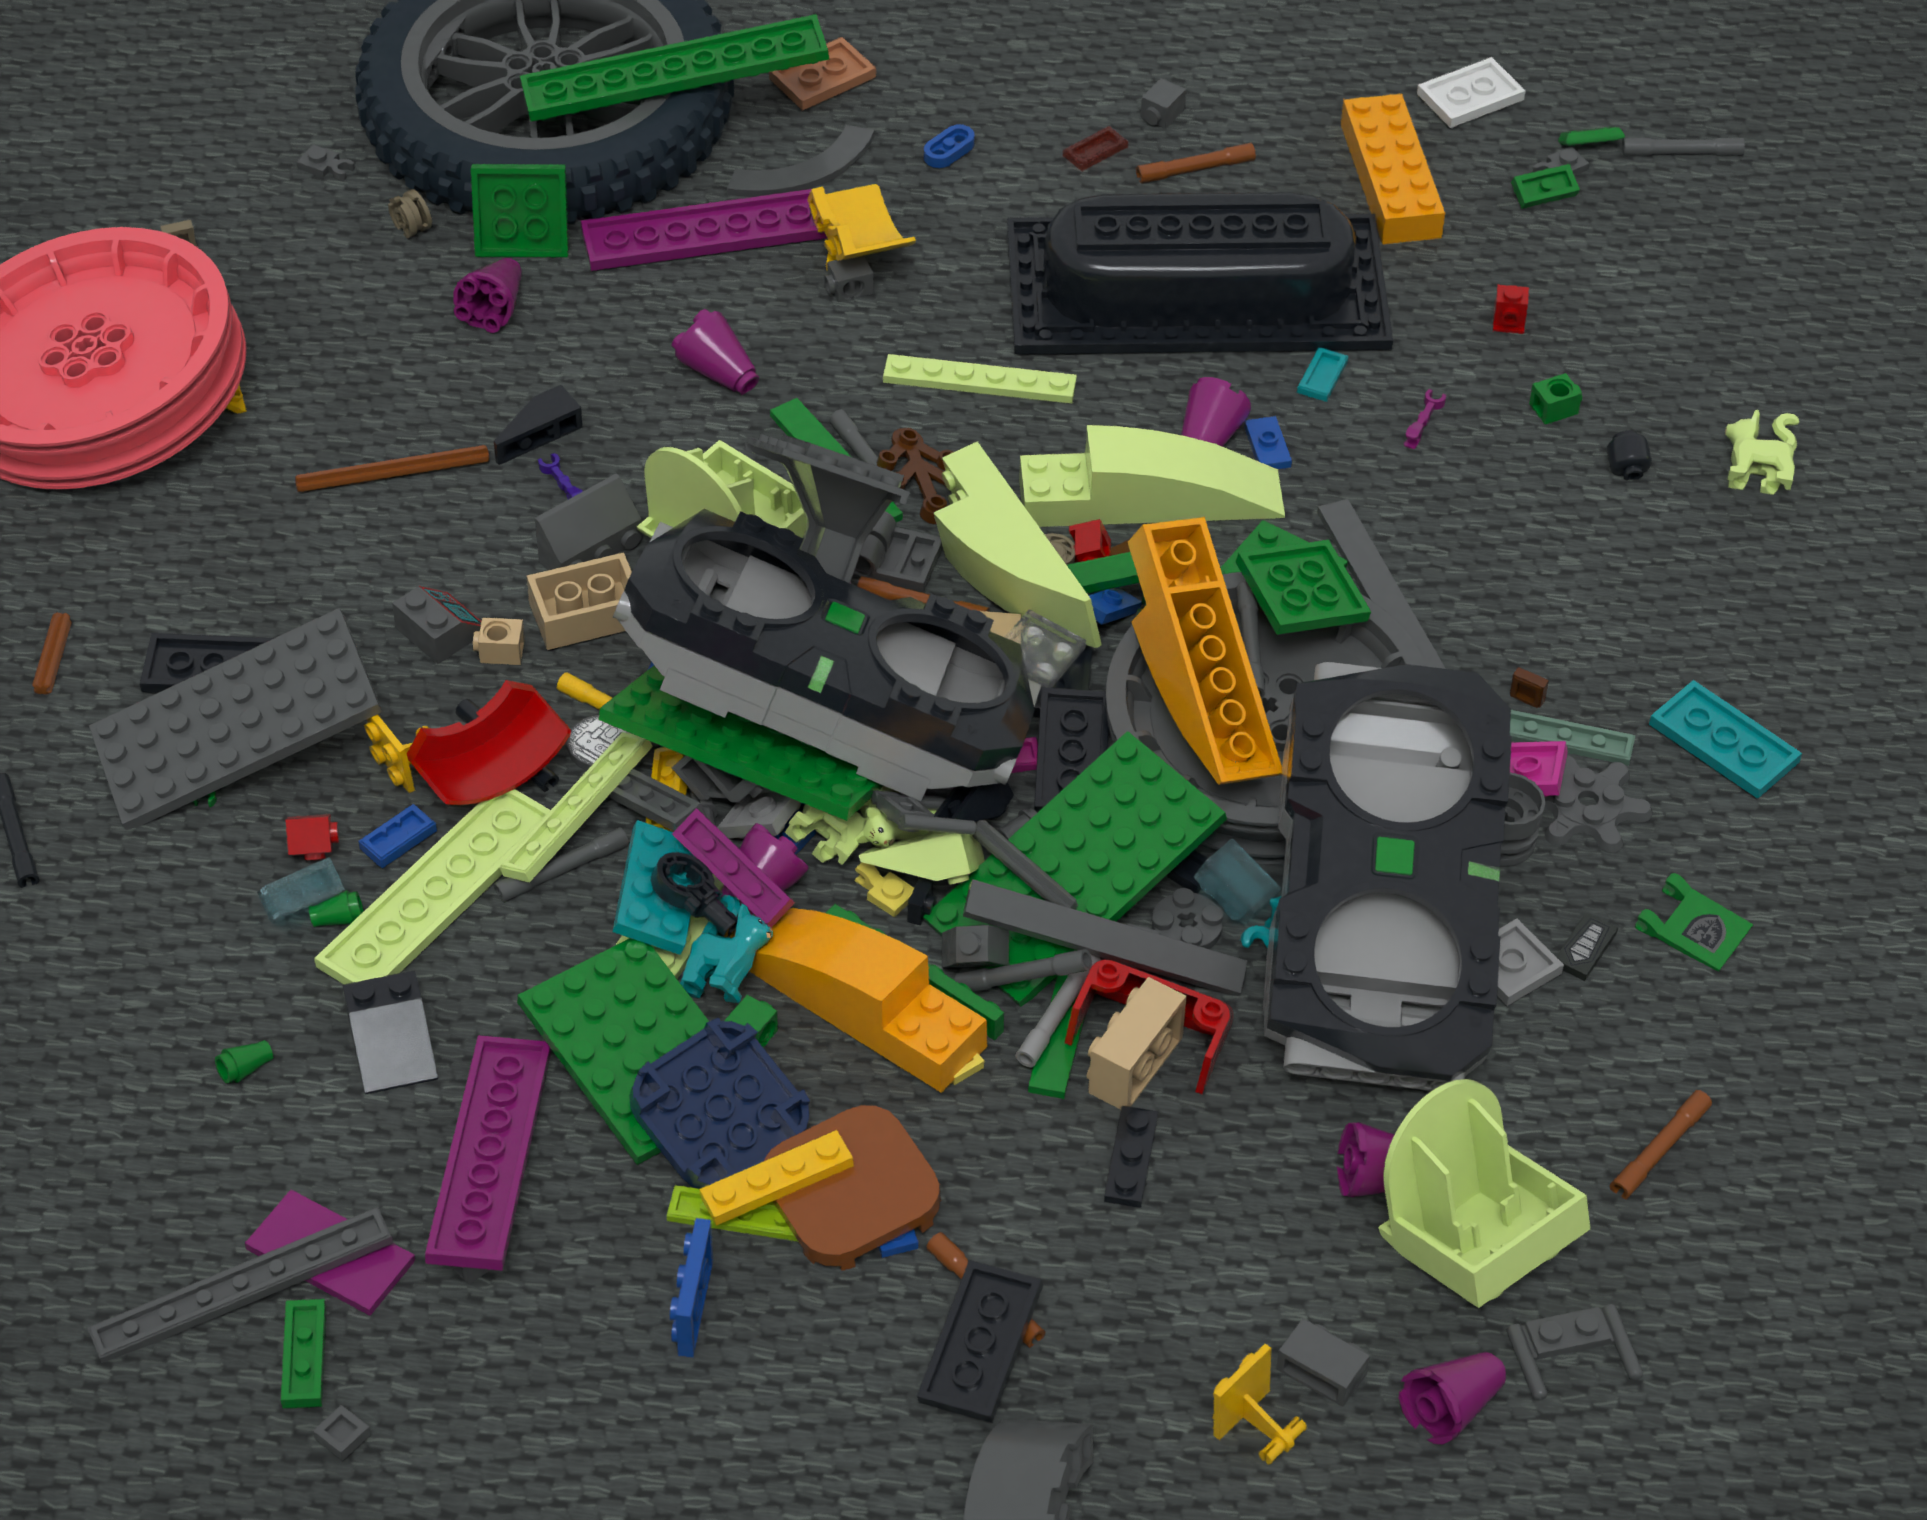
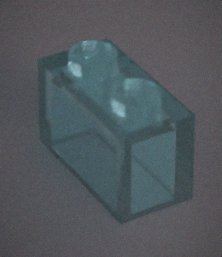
M1233 838L1208 858L1194 876L1199 882L1201 889L1211 895L1224 908L1225 913L1232 920L1238 921L1243 926L1269 905L1270 899L1275 898L1282 890Z
M329 857L267 884L257 893L271 923L274 924L341 893L345 888Z

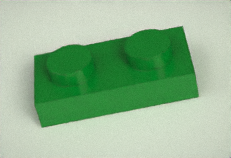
M1570 164L1515 176L1511 182L1521 209L1577 196L1580 191Z

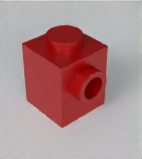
M331 814L288 817L285 820L288 855L304 854V860L326 858L325 852H332L333 843H339L338 822H331Z

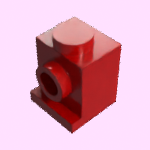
M1497 285L1493 313V331L1524 334L1529 287Z
M1101 519L1069 526V532L1075 541L1073 546L1075 549V563L1111 556V538Z

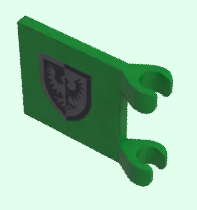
M1672 873L1666 879V885L1663 887L1662 892L1682 902L1665 924L1654 912L1644 909L1638 916L1635 928L1651 937L1658 938L1676 950L1719 972L1753 924L1692 889L1680 875Z

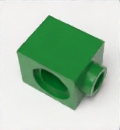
M1565 373L1533 383L1529 405L1546 425L1577 415L1580 402L1582 401V392L1580 387L1574 384Z
M746 995L724 1020L733 1021L743 1026L746 1023L751 1025L758 1031L755 1038L762 1047L778 1031L777 1010L773 1009L767 1002L758 1001L749 995Z

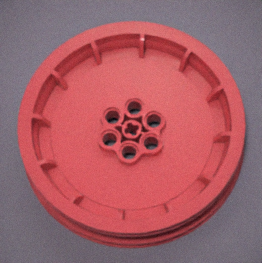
M110 227L76 232L43 242L0 264V479L22 486L41 489H75L110 483L145 471L172 457L196 440L216 421L233 398L241 381L246 362V339L241 322L231 304L224 279L214 262L202 250L184 239L165 232L135 227Z

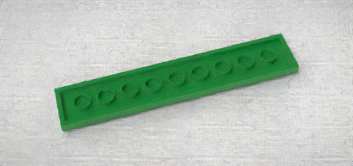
M817 14L520 75L530 121H536L565 114H575L599 107L604 108L628 101H637L657 95H667L671 92L685 89H696L700 86L714 83H725L730 80L748 76L753 77L767 72L787 70L791 67L816 64L830 59L827 44Z

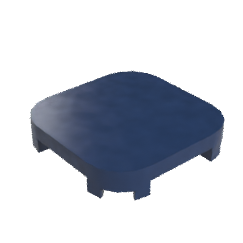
M720 1018L707 1022L704 1029L651 1064L648 1061L638 1071L630 1091V1109L637 1122L681 1178L692 1188L701 1189L763 1162L771 1149L781 1142L805 1131L809 1121L808 1104L810 1100L804 1089L799 1092L755 1038L758 1031L748 1023L743 1026L733 1021H720Z

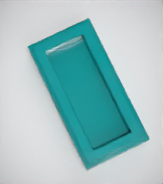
M1319 347L1297 387V393L1327 402L1348 363L1349 356Z

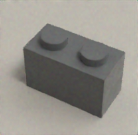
M1302 1318L1279 1349L1276 1370L1344 1407L1367 1375L1370 1355L1365 1353L1358 1345L1347 1343L1334 1336L1324 1326L1313 1324Z

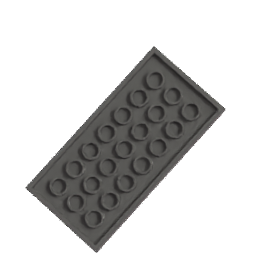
M338 608L89 725L121 823L128 830L142 826L383 711L341 609Z

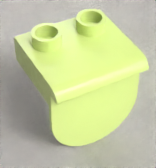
M721 440L704 453L700 448L683 451L678 448L663 447L652 453L646 461L644 472L649 517L641 522L637 529L652 538L660 522L675 527L703 509H707L732 521H736L740 511L746 514H753L760 517L764 522L778 528L789 529L799 537L803 538L807 519L793 484Z
M1469 1079L1454 1080L1432 1090L1411 1109L1393 1137L1384 1167V1188L1389 1220L1378 1227L1379 1232L1400 1255L1478 1308L1500 1296L1506 1288L1543 1262L1554 1258L1560 1250L1590 1230L1587 1195L1508 1145L1498 1099L1490 1089L1477 1081Z

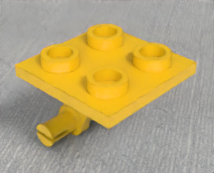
M378 714L367 719L368 723L364 727L373 743L369 747L373 758L379 765L382 763L387 765L388 775L395 786L398 787L402 784L408 793L415 791L409 766L411 763L407 757V752L412 743L402 745Z
M1264 1344L1255 1354H1248L1241 1362L1239 1369L1230 1378H1223L1217 1384L1213 1392L1214 1436L1218 1440L1224 1437L1242 1418L1272 1439L1259 1451L1260 1458L1263 1461L1266 1460V1463L1270 1465L1283 1451L1289 1452L1294 1447V1440L1307 1429V1425L1296 1416L1282 1429L1257 1404L1270 1392L1271 1347Z

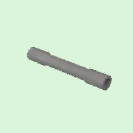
M1090 954L1092 966L1101 960L1099 956ZM1089 971L1067 975V979L1038 1024L1030 1031L1018 1049L1016 1059L1026 1067L1035 1066L1049 1044L1050 1037L1079 994Z

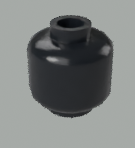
M1626 430L1619 432L1613 436L1607 445V456L1611 472L1617 476H1624L1625 480L1640 479L1643 473L1648 471L1652 465L1648 441L1636 431Z

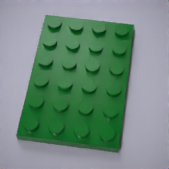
M629 938L518 994L517 1003L638 1165L661 1153V1151L637 1122L630 1109L629 1094L637 1073L648 1061L651 1064L704 1029L709 1020L654 948L649 944Z

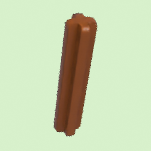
M56 612L52 616L32 684L34 692L37 694H50L52 692L71 626L70 615L67 613L61 614Z

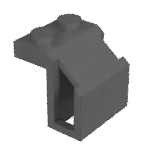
M686 755L672 767L699 800H708L710 797L727 798L730 802H740L748 794L755 798L765 789L762 786Z

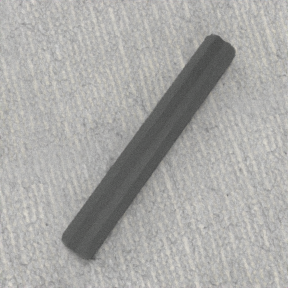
M979 820L977 822V831L973 834V838L1044 900L1077 909V901L1069 892L987 821Z

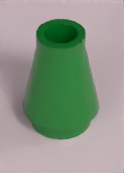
M348 890L309 907V915L314 928L329 925H350L364 912L358 891L350 893Z
M265 1040L258 1043L226 1048L221 1051L220 1055L215 1057L216 1069L225 1083L232 1081L239 1083L262 1065L272 1061L273 1052Z

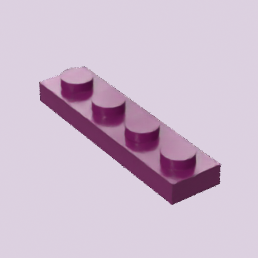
M697 808L672 833L743 904L771 928L795 903Z

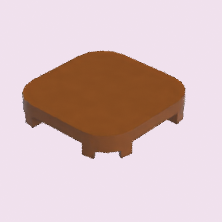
M861 1105L845 1110L781 1142L771 1149L764 1161L836 1130L853 1157V1167L772 1201L802 1246L804 1256L812 1264L818 1262L825 1266H841V1271L856 1267L855 1258L916 1227L923 1233L933 1226V1219L940 1208L941 1201L940 1185L936 1174L900 1121L890 1111L878 1106Z

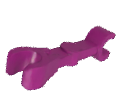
M1429 389L1426 391L1424 398L1426 407L1423 412H1420L1417 422H1414L1407 428L1405 434L1407 439L1404 442L1405 447L1416 449L1421 440L1423 428L1429 423L1432 412L1444 407L1446 394H1442L1440 399L1431 398L1433 390Z

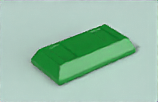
M1612 126L1562 132L1558 141L1561 145H1577L1620 140L1625 138V134L1619 127Z

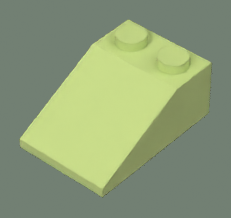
M945 832L917 836L912 838V840L896 841L887 847L875 846L859 855L860 862L934 881L948 879L949 885L969 880V874L979 869V865L985 861L981 844L973 838V835Z

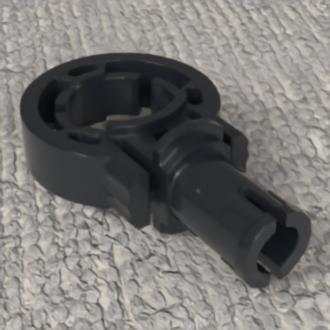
M671 852L663 855L651 874V884L657 895L668 904L685 909L692 917H705L724 937L730 936L735 932L738 918L719 900L723 893L714 885V877L709 868L702 861L689 854ZM685 871L687 872L686 877L694 885L688 884L687 887L681 884L678 885L668 875H671V873L682 874Z

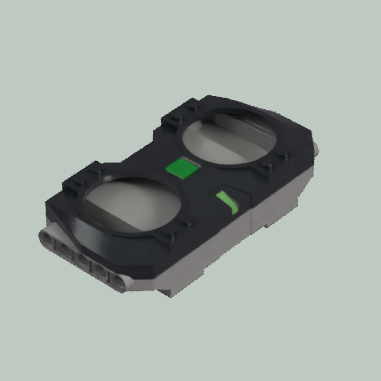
M703 509L675 527L663 522L659 523L628 579L613 618L620 622L636 645L642 648L658 671L665 676L660 688L661 691L724 718L729 711L821 749L827 754L858 766L856 774L919 801L922 800L927 788L972 787L998 783L1005 785L1028 732L1041 684L1028 679L1021 644L990 631L993 619L986 617L980 611L960 606L944 596L930 593L926 603L912 597L888 600L829 575L814 555L800 550L804 538L795 535L789 529L778 528L764 522L760 517L753 514H746L740 511L736 521H732L707 509Z
M1324 662L1316 665L1313 681L1297 683L1291 702L1286 745L1283 751L1278 812V829L1286 839L1282 897L1279 900L1270 926L1262 1015H1264V1036L1285 1045L1284 1070L1291 1074L1432 1091L1445 1083L1465 1079L1466 1075L1484 1062L1492 1046L1494 1010L1497 1005L1501 937L1498 936L1501 845L1504 841L1505 808L1509 795L1512 736H1510L1511 708L1477 672L1410 664L1376 668Z

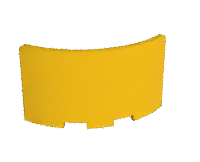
M877 184L825 194L824 187L814 188L810 191L807 201L818 233L825 232L828 240H824V246L831 256L836 255L837 261L907 247L916 242L915 237L903 238L899 234L890 218L880 187Z

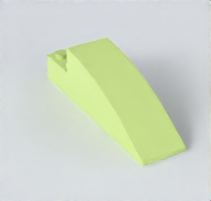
M1087 425L1085 453L1020 455L1019 483L1021 503L1039 527L1071 526L1101 519L1103 524L1168 522L1205 517L1206 521L1285 518L1278 469L1217 444L1187 436L1121 426Z
M975 442L943 457L945 471L942 472V478L952 494L948 496L950 505L934 512V517L945 557L959 574L981 594L1010 613L1021 614L1022 620L1094 648L1102 646L1091 598L980 444Z

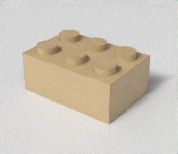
M624 552L527 575L529 604L547 650L626 631L620 622L613 618L616 607L632 573Z
M1150 977L1145 980L1140 988L1135 987L1131 991L1125 1008L1121 1013H1114L1108 1023L1105 1034L1101 1038L1099 1036L1096 1037L1089 1048L1088 1056L1091 1057L1086 1076L1089 1079V1094L1120 1110L1122 1106L1131 1107L1183 1038L1186 995Z

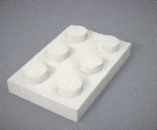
M1491 57L1419 84L1417 95L1452 128L1523 101L1525 90Z

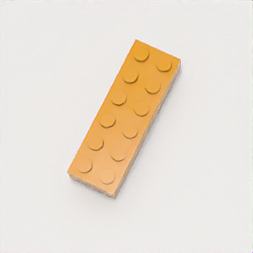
M1389 94L1343 100L1341 127L1371 214L1375 213L1377 231L1381 243L1391 244L1442 238L1445 211L1403 95Z

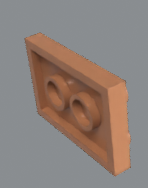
M841 37L827 43L830 60L791 67L787 70L769 72V79L799 108L805 110L876 78V68Z

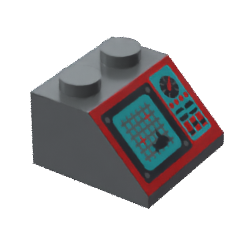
M418 586L392 602L395 628L437 664L472 643L474 631H480L482 621L448 592Z

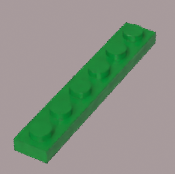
M836 904L826 912L827 914L872 928L861 921L854 912L846 911ZM877 928L874 929V930H876V931H878V932H880V933L885 934V933H884L882 930H880V929H877ZM928 964L929 984L987 1019V1036L995 1041L1004 1032V1012L1001 1011L999 1006L976 995L966 984L958 983L948 977L938 966Z

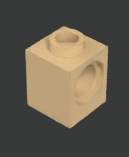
M482 618L480 631H474L473 650L479 652L480 663L521 665L525 641L523 620Z

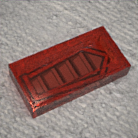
M1108 126L1064 149L1063 156L1079 170L1084 171L1127 148L1128 141Z

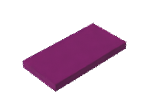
M290 1189L245 1242L246 1250L261 1256L347 1219ZM393 1243L304 1281L371 1316L415 1262V1255Z

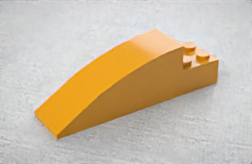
M1205 517L1143 524L1128 541V545L1146 606L1131 622L1152 677L1169 712L1186 741L1218 785L1282 775V765Z
M790 908L772 927L773 937L766 945L756 951L749 972L941 1093L954 1081V1076L967 1063L971 1062L977 1053L980 1055L987 1048V1019L929 984L928 956L872 928L815 910ZM736 931L729 938L735 937Z

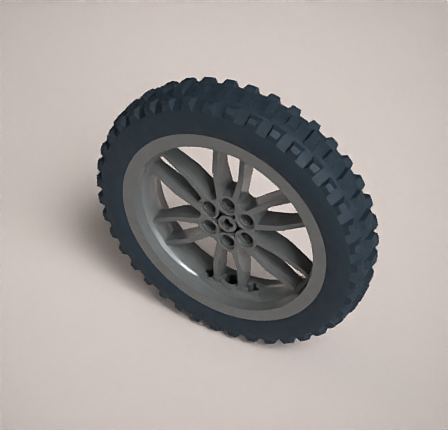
M398 0V2H389L381 11L382 18H376L370 26L371 33L363 40L361 45L362 54L359 57V63L356 65L355 71L357 84L355 95L361 126L366 128V135L370 144L376 147L375 154L384 164L389 163V171L397 179L405 178V186L411 190H416L418 193L425 191L427 200L436 205L444 202L449 203L450 209L453 212L462 215L467 211L473 212L472 164L566 165L568 224H575L576 218L579 217L603 218L604 212L614 209L619 213L630 210L632 203L638 200L648 203L656 198V191L660 189L669 191L679 184V176L688 177L697 169L696 160L704 161L712 152L711 144H716L722 135V130L728 121L732 106L731 98L734 97L735 79L725 83L719 82L700 86L696 89L671 92L667 95H657L637 101L623 102L639 105L638 107L635 106V108L618 103L604 108L599 107L580 111L579 113L607 123V125L582 133H573L572 117L570 114H565L546 120L530 121L529 118L530 138L497 134L495 132L523 114H529L520 75L722 34V25L716 16H712L713 9L705 0ZM551 27L549 39L534 41L528 28ZM560 27L593 31L569 47H561ZM518 30L522 51L517 52L487 39ZM622 42L627 43V44H625V45H622V46H619V47H617V48L611 49V48L617 46L618 44H620V43H622ZM458 54H459V55H461V56L470 58V59H472V60L464 59V58H458V57H455V56H458ZM439 75L468 85L477 86L440 106L429 94V88ZM477 114L474 117L466 120L465 122L461 121V119ZM557 121L564 136L539 138L543 122Z

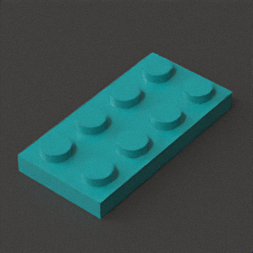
M1694 680L1650 717V726L1757 799L1799 764L1802 757L1800 751Z
M637 820L632 829L612 932L681 955L686 944L691 915L685 909L668 904L657 895L651 884V874L659 859L667 853L680 852L695 856L672 835L673 832ZM685 871L682 874L671 873V875H668L678 885L681 884L686 887L688 884L694 885L686 877L687 872Z

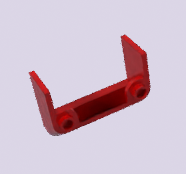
M1100 960L1094 963L1073 1005L1065 1043L1072 1045L1095 994L1126 1005L1131 991L1135 987L1140 988L1145 980L1150 977L1186 995L1184 1027L1213 1036L1204 1057L1195 1091L1203 1094L1233 1022L1234 1012L1230 1005L1217 998L1116 961Z

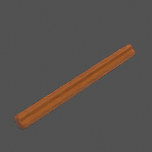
M481 445L311 472L295 476L297 491L315 490L488 462L489 452L487 446Z

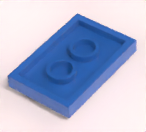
M700 1218L695 1219L693 1233H686L683 1249L684 1256H687L686 1265H679L677 1274V1288H680L679 1297L672 1298L670 1307V1320L673 1321L671 1341L677 1342L678 1356L693 1358L713 1265L711 1220Z

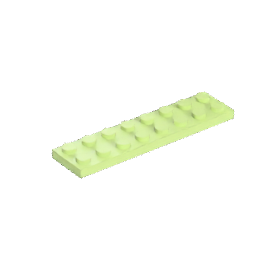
M516 789L496 798L478 803L314 958L316 967L342 984L400 973L502 875L499 866L551 810Z

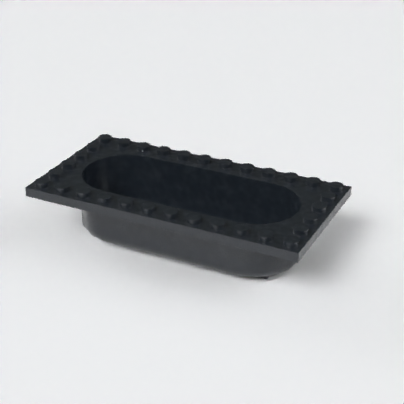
M1293 192L1102 194L1080 198L1062 207L1054 217L1007 218L1014 354L1317 351L1319 347L1327 350H1392L1393 335L1375 213L1343 214L1335 204L1325 201V199Z

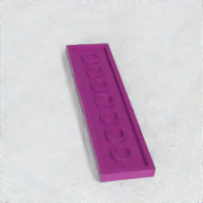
M811 189L580 221L591 271L827 238L824 231L818 233L807 201Z
M478 1035L425 1251L426 1264L503 1271L551 1056V1048L546 1041Z

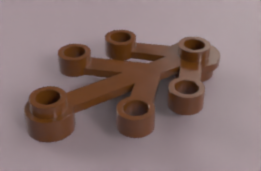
M912 428L897 429L893 432L891 438L892 448L890 450H882L879 453L876 464L878 467L893 471L898 459L902 456L907 457V464L899 472H896L904 475L900 488L904 490L909 480L915 476L924 498L920 509V516L924 521L936 524L934 512L948 505L944 497L937 495L930 478L946 486L942 478V472L945 471L942 458L953 453V451L942 450L939 452L924 444L922 436ZM921 455L937 463L939 468L923 460Z

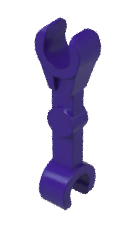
M551 454L553 462L551 464L544 463L541 458L538 459L539 470L544 474H552L559 488L567 494V499L583 492V490L576 486H572L569 477L561 472L560 459L557 454Z

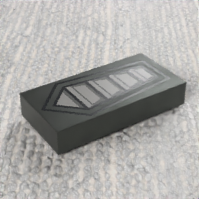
M1586 912L1556 956L1564 964L1563 971L1586 981L1616 936L1618 927Z

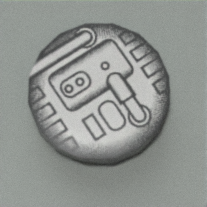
M599 715L584 718L571 729V735L567 740L569 756L578 767L588 770L622 732H629L599 721Z

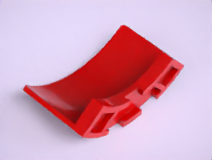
M505 680L496 695L476 712L478 717L465 725L457 722L440 728H420L407 752V757L445 804L468 805L480 803L501 796L536 775L560 751L570 737L571 729L532 685Z

